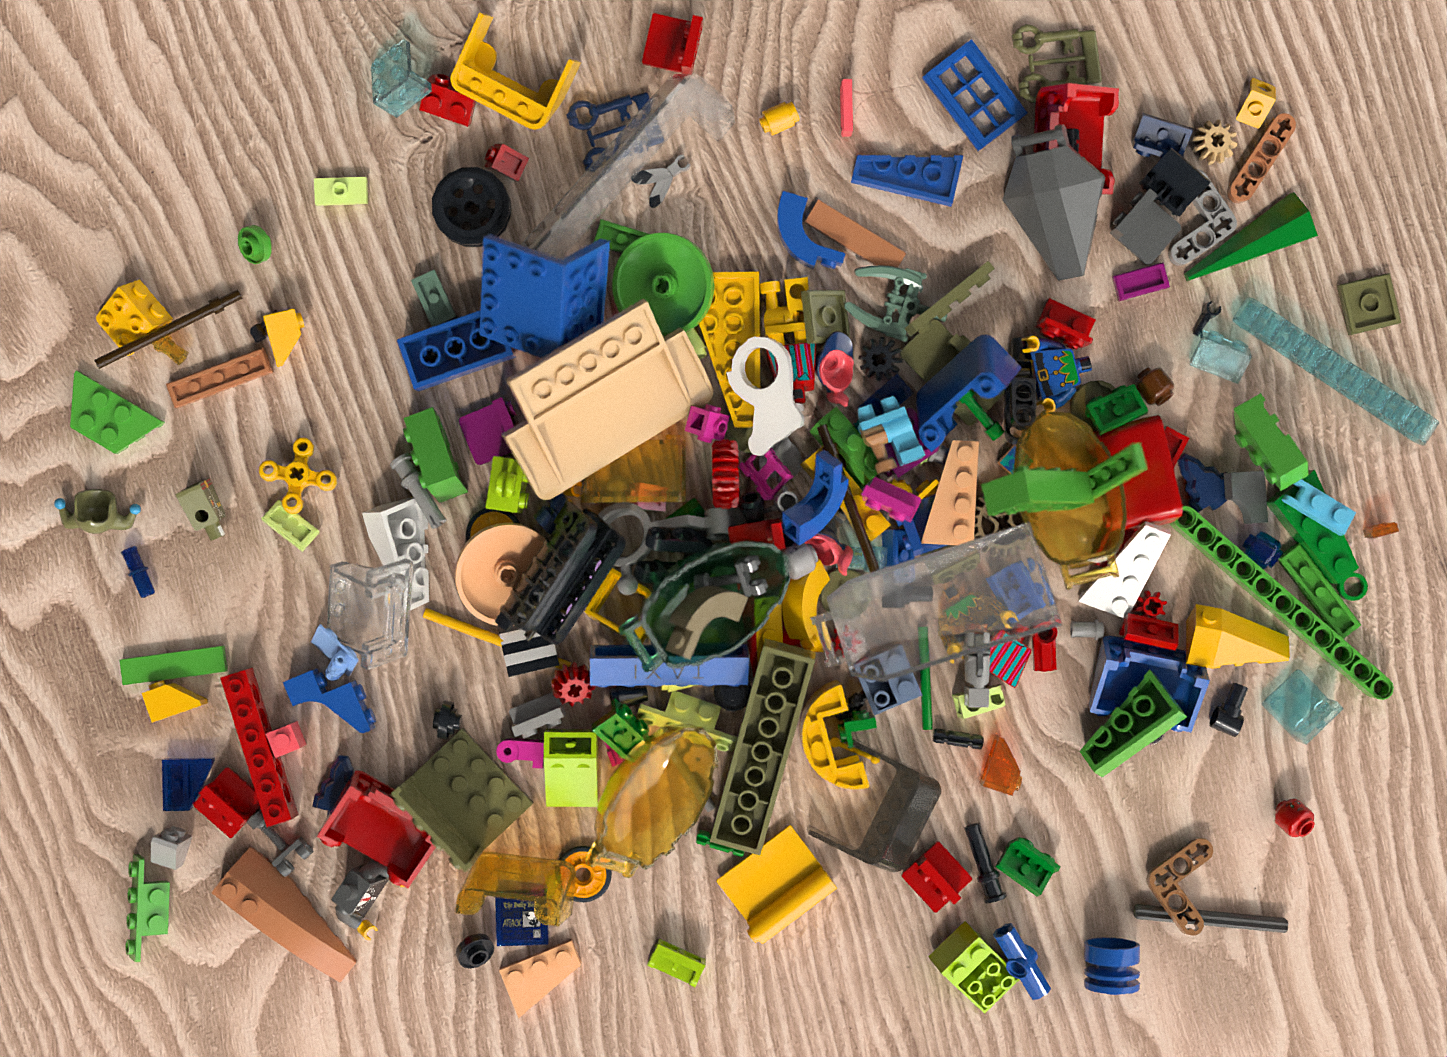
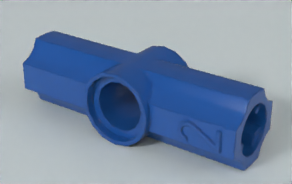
M1012 923L1004 924L997 928L993 936L1008 959L1006 969L1009 974L1021 980L1032 1000H1037L1047 995L1051 987L1036 964L1038 954L1035 949L1024 944Z

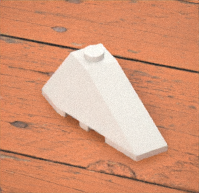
M414 497L382 504L363 512L362 515L368 536L405 610L410 611L429 602V572L425 568V553H428V545H425V529H428V520Z

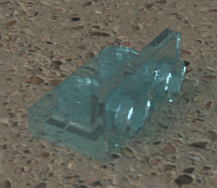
M1202 330L1200 333L1201 340L1189 362L1190 366L1239 384L1252 358L1248 345L1240 340L1232 342L1224 339L1222 334L1213 330L1209 332Z

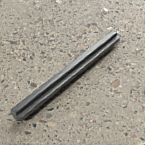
M1142 904L1134 906V917L1136 919L1173 922L1163 906ZM1197 910L1205 926L1286 933L1288 931V920L1281 917ZM1184 912L1177 914L1178 918L1179 916H1184L1188 924L1196 922L1195 919H1189Z

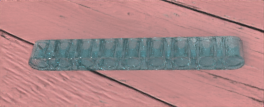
M1247 297L1232 320L1236 325L1411 441L1424 446L1439 425V421L1259 301Z

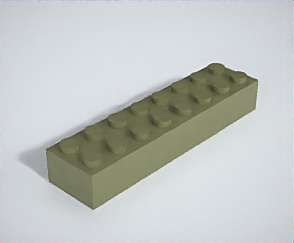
M765 638L713 825L710 842L761 855L815 663L816 652Z

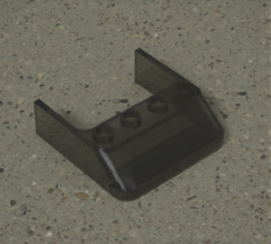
M852 737L853 746L893 765L896 769L895 777L858 848L811 825H808L807 832L809 835L869 865L889 872H899L905 867L941 795V786L935 778Z

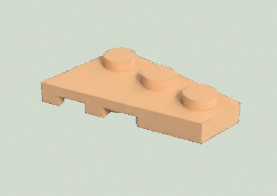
M572 939L500 968L499 972L518 1018L581 965V960Z

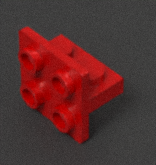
M226 767L213 782L206 785L199 792L201 796L193 804L200 813L229 838H233L260 808L255 789L230 767Z
M936 841L901 874L902 878L934 913H937L949 901L955 905L961 899L959 892L972 881L971 875L939 841Z

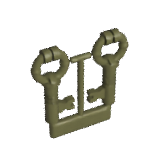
M1025 24L1019 27L1012 35L1013 48H1017L1021 53L1029 55V67L1032 73L1025 76L1021 83L1018 84L1020 97L1027 101L1036 103V96H1030V90L1028 89L1029 81L1031 80L1040 81L1041 88L1066 83L1085 85L1102 81L1096 32L1094 30L1078 31V29L1043 32L1033 25ZM1031 31L1035 34L1034 40L1036 44L1033 47L1026 48L1023 45L1022 33ZM1079 36L1081 37L1082 56L1033 61L1031 54L1037 52L1044 43L1062 41L1064 45L1063 53L1067 54L1068 50H1070V53H1074L1072 42L1074 39H1078ZM1084 60L1086 79L1084 77L1078 78L1075 73L1077 71L1076 65H1072V68H1070V65L1065 67L1066 73H1068L1067 79L1049 81L1044 76L1033 73L1035 71L1034 66Z

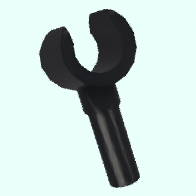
M1212 301L1204 305L1202 308L1203 317L1193 335L1197 337L1200 335L1209 320L1221 312V306L1212 313L1209 310Z
M265 321L253 325L250 329V334L256 343L268 337L264 330L266 328Z

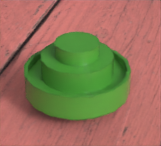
M249 225L239 231L238 246L248 262L260 264L270 258L272 252L271 240L261 227Z

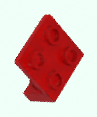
M653 13L642 64L692 76L703 29V17L693 15L692 20L688 21Z
M1048 298L1035 328L1040 329L1039 333L1049 339L1057 337L1064 341L1063 344L1066 347L1077 350L1078 347L1082 349L1092 343L1093 338L1089 337V334L1096 319Z

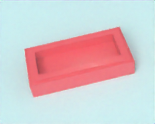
M843 79L840 84L842 137H851L853 132L852 79Z

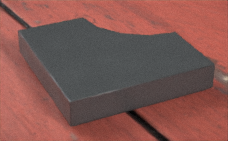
M1264 471L1224 473L1225 498L1238 505L1244 524L1268 522Z

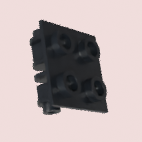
M1173 148L1139 182L1143 190L1151 189L1158 195L1155 200H1159L1160 205L1166 206L1172 212L1171 214L1180 217L1189 204L1211 183L1208 178Z

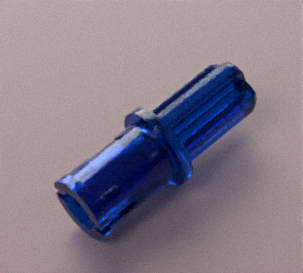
M137 546L130 547L121 552L130 572L128 576L132 577L140 597H149L155 593L147 573L149 568L144 566Z

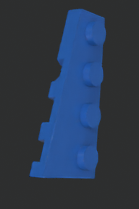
M857 155L851 183L951 207L963 155H954V157H942V155H931L930 157H915V155H905L904 157Z

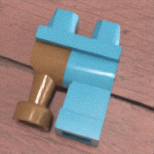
M894 396L880 401L884 411L883 415L876 417L871 405L857 410L860 422L858 430L863 442L872 448L878 460L875 464L877 474L897 467L895 459L892 457L888 458L884 444L891 442L900 466L922 459L925 456L923 448L913 431L905 407L900 408Z

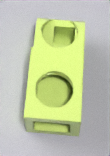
M1001 684L987 686L989 688V707H968V705H964V692L952 694L957 717L965 719L1005 706L1006 703Z

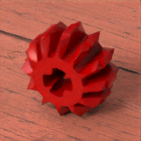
M574 661L572 666L568 667L563 663V670H555V677L551 680L554 697L559 698L562 705L568 701L572 707L578 701L583 705L584 698H592V691L595 690L596 686H590V670L587 669L585 664L578 667Z

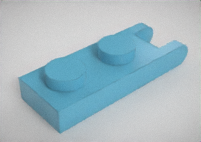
M1302 479L1294 483L1295 486L1299 487L1295 498L1289 495L1283 496L1282 501L1339 536L1345 535L1356 514L1355 511Z

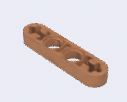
M1282 113L1269 123L1227 189V195L1232 202L1241 204L1252 197L1295 131L1296 121L1291 115ZM1285 121V127L1288 130L1282 131L1278 137L1274 136L1280 128L1278 123ZM1270 141L1274 144L1275 151L1272 155L1263 152V142ZM1250 163H1257L1260 166L1261 173L1259 176H1252L1249 173L1248 166ZM1245 180L1249 181L1250 183L1243 189L1246 195L1243 194L1238 197L1236 195L1238 191L1235 187H1240Z

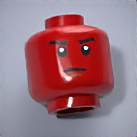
M1295 798L1287 801L1283 800L1276 806L1275 823L1290 837H1304L1313 830L1315 826L1314 813L1300 800Z

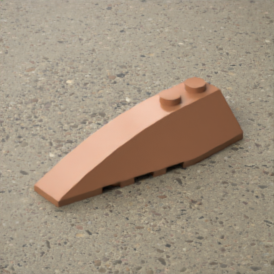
M251 846L225 874L211 893L272 940L341 983L357 960L339 937L330 930L324 918L319 916L312 907L310 900L297 888L296 882L289 875L284 877L271 864L270 860Z

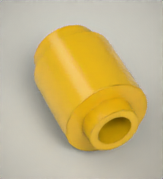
M792 101L789 103L782 102L762 111V117L759 118L764 133L769 132L771 136L795 126L794 123L799 121L797 110Z

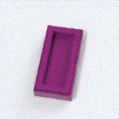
M1163 262L1112 277L1118 302L1170 287Z

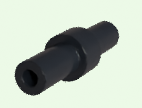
M864 690L859 693L855 692L848 698V711L834 714L839 721L855 709L859 710L866 704L867 697Z

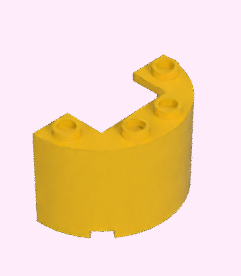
M838 680L831 681L814 692L802 711L799 726L802 747L809 763L822 778L842 788H869L862 760H859L858 754L834 760L823 717L848 711L842 685Z

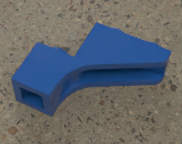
M316 668L283 682L292 706L303 702H319L331 709L360 733H366L375 728V715L371 708L367 709L364 701L366 699L365 691L361 684L357 685L356 680L327 692L325 688L328 686L324 674L322 672L319 673Z

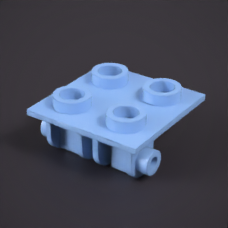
M320 624L311 642L331 660L325 671L326 678L330 681H336L344 673L349 677L359 661L356 658V653L349 646L342 645L337 640V635L331 629L324 628Z

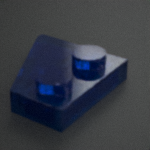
M215 757L162 759L163 812L192 810L193 804L197 800L199 792L215 762Z

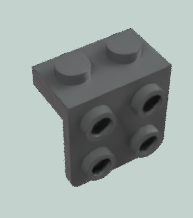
M1151 189L1147 190L1144 194L1141 192L1137 193L1129 203L1132 205L1127 213L1122 211L1113 221L1115 227L1110 232L1115 239L1147 265L1151 264L1181 230V225L1154 202L1158 195Z

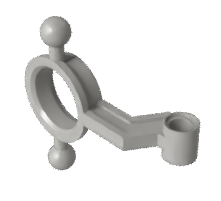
M613 476L607 483V489L613 495L614 504L606 507L598 515L609 524L618 517L633 515L641 520L644 528L643 540L638 549L630 555L619 557L614 565L621 566V577L617 582V587L624 595H631L638 589V581L632 575L631 567L637 564V562L643 561L652 550L645 545V537L650 527L692 528L703 536L706 535L707 539L721 540L729 537L727 509H708L704 512V518L683 515L652 522L648 514L641 507L633 503L624 502V494L628 488V483L624 477Z

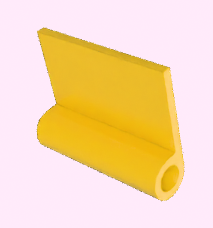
M788 825L764 843L761 855L751 853L716 879V882L747 921L749 929L746 931L755 943L760 941L761 944H764L837 889L831 877L791 825Z

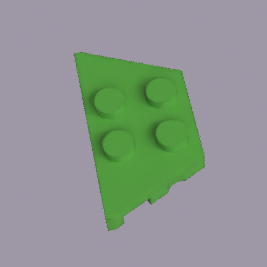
M75 371L70 427L112 453H121L129 445L138 442L146 434L156 428H160L165 423L82 372Z

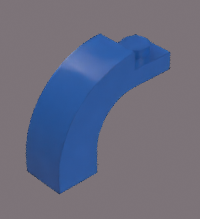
M783 191L777 212V228L782 244L788 253L796 261L811 269H814L816 260H820L821 265L835 269L836 266L841 267L846 253L817 245L808 238L803 229L802 217L808 198Z
M825 450L816 454L815 479L807 495L799 503L782 512L783 533L798 545L814 537L829 523L839 509L847 491L849 479L842 474V463Z

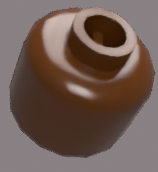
M1148 367L1138 374L1137 378L1139 381L1135 386L1148 405L1156 404L1161 406L1174 395L1173 389L1175 385L1162 368L1151 370Z

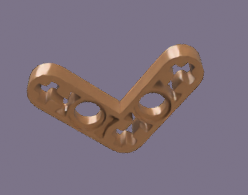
M1204 838L1194 839L1153 868L1146 877L1148 887L1183 934L1191 936L1201 933L1204 928V921L1180 888L1178 882L1212 857L1213 846ZM1196 844L1199 846L1204 845V856L1196 855L1191 860V858L1185 854L1186 851L1188 854H1193L1194 852H1196ZM1179 857L1183 858L1186 862V869L1182 873L1177 872L1173 867L1174 860ZM1169 871L1175 877L1174 879H1172V876L1164 878L1162 881L1163 886L1154 884L1156 874L1162 876ZM1173 894L1178 895L1182 901L1181 906L1176 910L1172 909L1168 903L1169 897ZM1184 912L1189 919H1195V929H1186L1185 926L1188 924L1184 916H1179L1178 918L1177 914Z

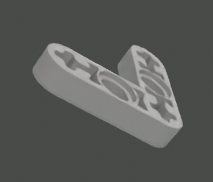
M1197 169V170H1198L1199 172H1201L1206 178H1208V176H1207L1202 170ZM1212 182L1206 187L1208 191L1192 201L1206 223L1170 247L1168 257L1174 265L1182 266L1189 263L1236 229L1237 220ZM1211 196L1215 199L1216 206L1213 210H1208L1203 206L1204 197ZM1220 219L1222 221L1226 219L1229 221L1227 229L1222 228L1216 233L1212 230L1221 223ZM1198 232H1205L1208 235L1209 242L1206 246H1201L1197 243L1196 235ZM1191 245L1193 249L1185 253L1184 257L1186 259L1176 257L1175 254L1178 253L1177 247L1182 250Z

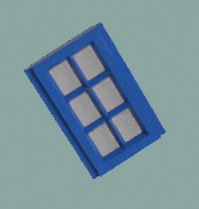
M972 39L922 77L978 152L1028 114Z

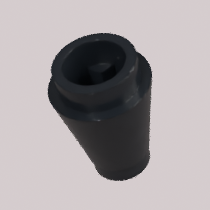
M758 492L743 494L740 497L739 508L746 522L751 523L765 520L764 499Z
M615 686V688L609 689L610 702L616 698L621 704L631 707L648 701L646 686Z

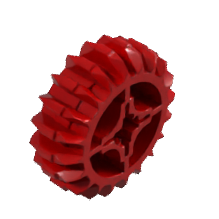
M721 439L714 441L712 444L713 505L715 508L730 509L736 508L739 504L738 443L735 440Z

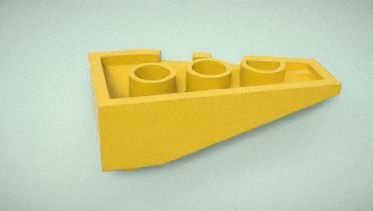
M1196 604L1186 620V664L1213 669L1220 668L1221 665L1234 664V666H1242L1248 662H1257L1259 664L1288 661L1290 658L1289 636L1226 610Z

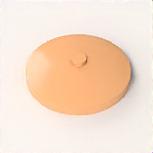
M498 523L474 534L461 549L455 566L456 588L466 608L480 620L497 625L494 621L501 612L500 607L502 604H505L511 595V590L517 586L523 572L528 569L533 561V557L538 554L544 545L545 538L536 530L518 523Z

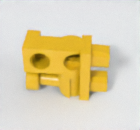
M808 277L784 280L787 306L779 307L776 293L781 291L780 281L760 283V293L766 294V312L763 319L765 336L785 345L784 334L794 333L795 344L806 343L801 292L809 290Z

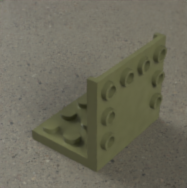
M464 728L453 736L418 771L391 793L394 797V804L401 811L404 812L406 810L413 817L411 819L413 824L419 830H425L431 836V843L438 850L441 851L443 849L450 856L448 858L450 863L457 870L462 869L465 873L474 865L482 852L534 803Z

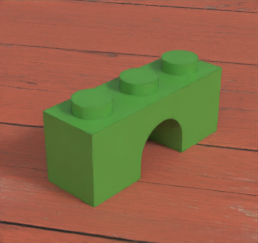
M835 407L820 419L809 432L823 446L817 427L827 424L833 443H837L840 454L846 461L845 470L862 489L878 475L875 469V464L878 460L872 448L865 445L858 430Z

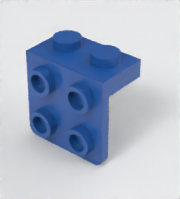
M935 495L921 500L911 523L906 520L903 522L896 520L898 526L903 525L906 535L902 536L906 550L911 549L914 557L947 546L921 543Z

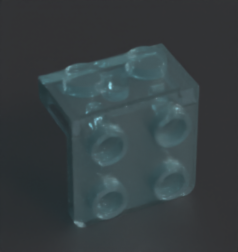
M405 39L393 45L389 51L380 58L375 59L371 65L373 104L396 118L432 92L431 83L412 72L410 42Z

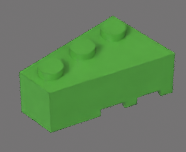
M1260 393L1234 408L1236 428L1234 438L1241 448L1245 447L1252 462L1256 466L1260 465L1268 482L1270 484L1275 483L1282 491L1308 476V461L1289 434L1285 436L1275 424L1279 422L1276 414L1269 415L1264 408L1265 398Z
M431 407L405 417L406 428H403V432L407 442H412L414 450L410 451L414 464L420 467L421 473L418 474V478L423 489L427 488L439 503L468 493L466 485L460 480L457 471L459 466L457 462H454L450 450L451 445L440 416L435 409Z

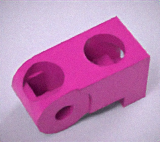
M507 738L497 746V757L502 762L510 763L514 760L533 761L532 768H544V740Z

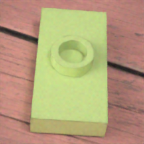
M367 177L314 178L315 205L368 204Z
M279 499L261 518L264 523L302 552L319 534V530L300 515L287 513L282 507V501Z

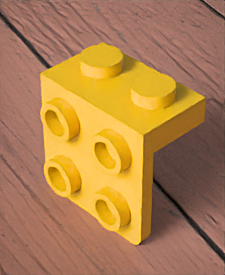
M140 279L119 286L96 315L98 324L118 347L140 338L173 320L164 306L159 303Z

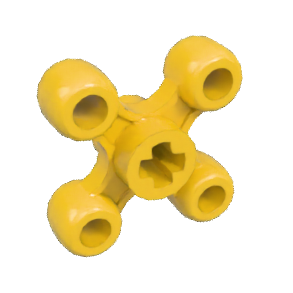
M305 437L298 438L294 442L293 451L295 458L288 466H280L275 461L266 460L258 468L259 475L263 480L267 482L283 480L288 484V492L282 499V507L289 514H297L302 510L303 500L301 493L307 486L315 485L323 491H331L337 485V477L332 471L322 470L314 472L309 469L308 460L314 453V445L312 441ZM301 446H308L305 451H299ZM268 468H273L271 474H265ZM296 471L303 476L299 481L293 475ZM326 477L331 478L328 484L322 483ZM292 500H296V501H297V503H296L295 506H293V507H289V506H288V504H289L290 501H292Z

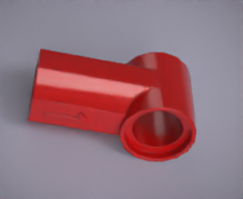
M1037 619L1030 626L1034 671L1047 672L1057 670L1056 638L1058 632L1056 626L1046 619ZM1043 625H1047L1049 627L1048 635L1040 638L1038 636V629Z

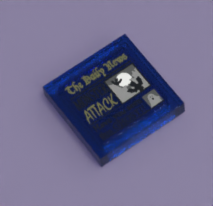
M548 891L495 894L497 946L549 945Z

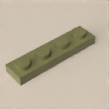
M987 261L904 329L910 336L914 335L917 331L922 335L933 326L930 322L933 318L938 316L939 319H942L952 310L950 305L957 300L960 304L971 295L969 289L974 285L980 288L991 278L988 274L995 268Z

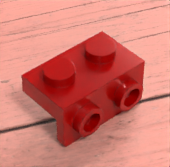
M438 73L432 74L425 81L419 110L469 127L472 122L476 101L456 91L451 84L449 76Z

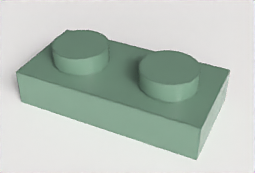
M436 270L411 280L432 327L457 318Z

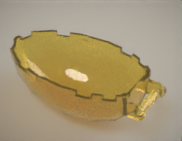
M1045 409L1036 416L1034 424L1030 428L1022 431L1016 444L1014 468L1028 466L1029 470L1036 467H1045V470L1060 467L1061 471L1076 468L1077 472H1087L1110 458L1111 454L1103 442H1100L1088 424L1070 412H1053ZM1123 483L1094 499L1095 503L1074 510H1044L1034 513H1028L1026 510L1020 512L1033 543L1049 561L1059 566L1066 590L1072 589L1074 585L1111 576L1113 578L1120 576L1114 555L1123 543L1127 522ZM1108 561L1109 566L1071 576L1068 571Z
M690 723L661 727L638 743L611 773L598 802L594 826L596 840L587 853L586 865L590 867H603L622 873V876L626 878H631L639 866L645 870L654 866V862L662 855L668 856L676 849L674 845L682 835L687 836L698 821L712 792L714 784L712 776L714 768H718L719 764L716 742L702 727ZM607 856L625 861V863L607 858Z

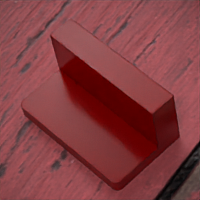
M1127 613L1119 629V635L1124 636V640L1176 650L1179 643V624Z

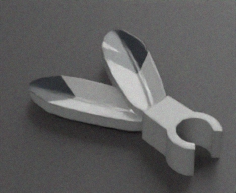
M679 155L675 162L667 168L642 170L631 177L632 182L639 185L656 183L649 197L651 208H656L662 203L670 188L673 177L690 169L691 165L689 163L684 168L678 166V162L684 159V155Z

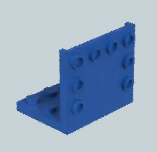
M491 234L483 237L480 335L543 358L603 323L610 241L599 239L569 256L559 259Z

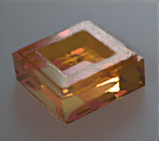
M1384 522L1363 529L1365 538H1377L1399 532L1398 525L1395 522Z

